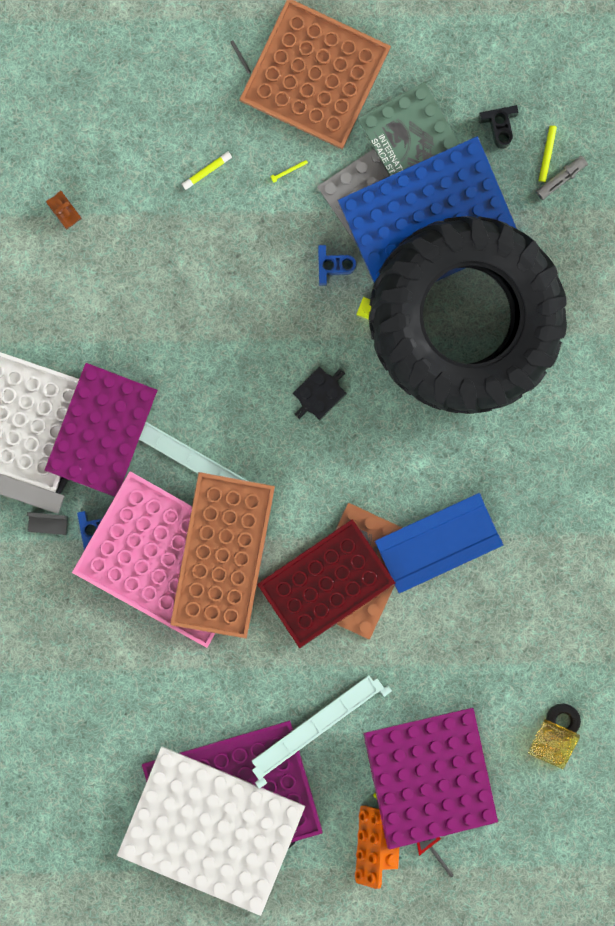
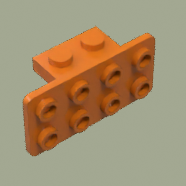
M362 805L359 812L355 881L364 886L380 889L382 885V870L398 869L400 847L394 849L387 848L379 809Z

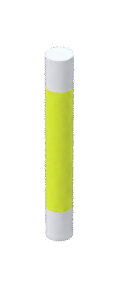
M227 151L183 182L182 186L184 189L187 190L232 158L231 154Z

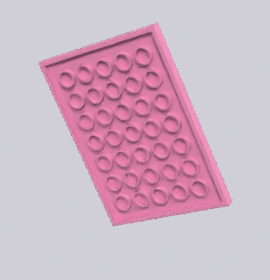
M129 471L72 573L207 648L215 633L170 625L192 506Z

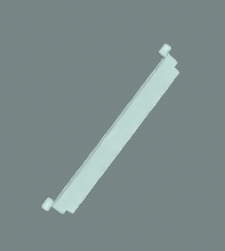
M148 422L145 423L139 438L140 441L197 474L201 472L248 481Z
M369 675L254 758L252 763L255 765V768L252 771L258 778L255 782L257 787L260 789L267 783L263 776L380 691L385 697L392 692L388 685L383 687L377 678L373 681Z

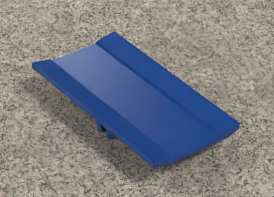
M480 493L375 540L386 568L396 582L395 587L399 594L504 545Z

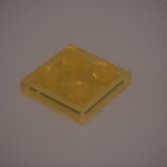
M544 719L529 748L528 754L564 769L580 739V735Z

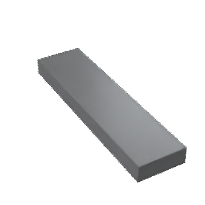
M0 474L1 495L59 514L64 495Z

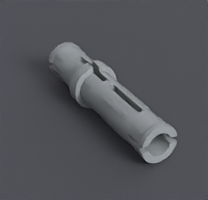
M580 155L571 164L565 165L562 171L536 190L537 195L541 200H544L570 178L573 179L575 174L588 165L587 161Z

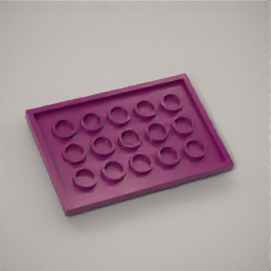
M85 363L44 471L115 497L124 481L158 390Z

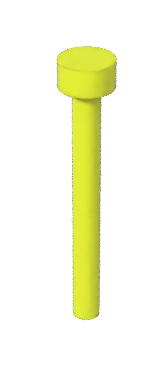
M305 160L277 174L276 176H274V174L271 175L270 178L274 183L277 181L276 179L298 169L299 167L307 164L308 162L307 160Z

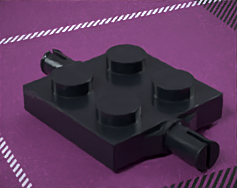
M319 366L293 392V395L302 405L294 415L300 420L306 412H309L320 421L347 395L338 384V381L345 375V372L339 369L331 376Z

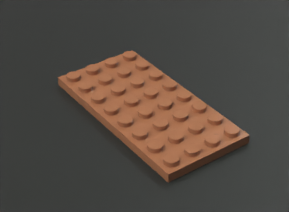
M198 472L170 625L247 639L275 486Z

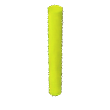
M549 126L539 182L546 183L557 129L556 126Z

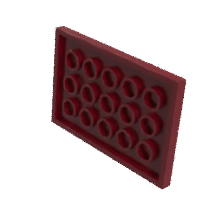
M352 519L257 585L297 646L302 648L395 585L396 582Z

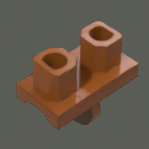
M59 191L55 196L46 201L66 230L82 219L62 191Z

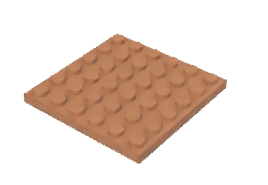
M287 0L239 101L343 150L391 46L297 1Z

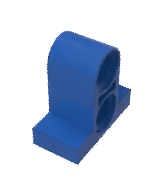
M318 245L319 286H327V275H349L354 272L356 267L354 257L350 255L326 256V245ZM326 261L333 263L334 267L331 270L324 269L323 264ZM350 261L353 267L348 270L344 269L342 263Z
M83 511L78 512L77 515L85 550L93 536L87 534V527L94 525L97 529L102 519L88 521L87 512Z

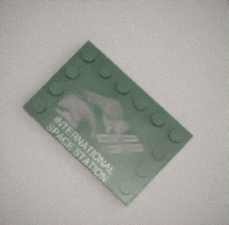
M425 82L358 118L360 125L389 176L460 144Z

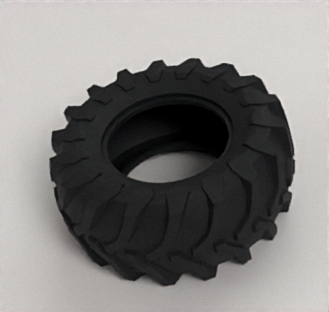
M472 216L446 218L443 221L428 224L404 239L392 251L381 267L380 275L376 279L371 292L369 304L371 306L369 312L371 338L374 340V348L381 364L386 371H389L393 381L408 395H412L421 403L451 413L474 414L489 412L492 409L512 404L522 398V394L532 391L547 374L546 369L554 366L562 343L560 339L566 335L567 320L566 308H564L567 305L566 294L557 275V268L552 260L538 246L536 241L522 231L507 223L491 218H476ZM455 268H472L492 277L503 289L510 307V324L503 342L491 355L474 363H459L444 356L431 343L424 327L423 309L429 290L442 275Z

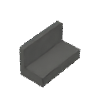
M27 512V516H29L28 532L67 535L68 516Z

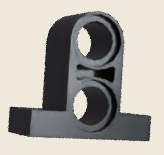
M517 105L480 112L478 116L479 123L490 122L495 145L501 149L507 148L510 145L513 134L509 118L518 115ZM495 117H502L504 119V123H496ZM505 135L508 141L501 142L498 136Z

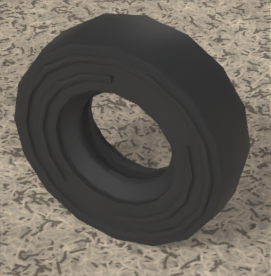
M557 704L547 713L546 726L550 733L558 738H570L580 728V715L571 705ZM564 713L569 715L571 722L567 728L562 729L557 726L556 718Z

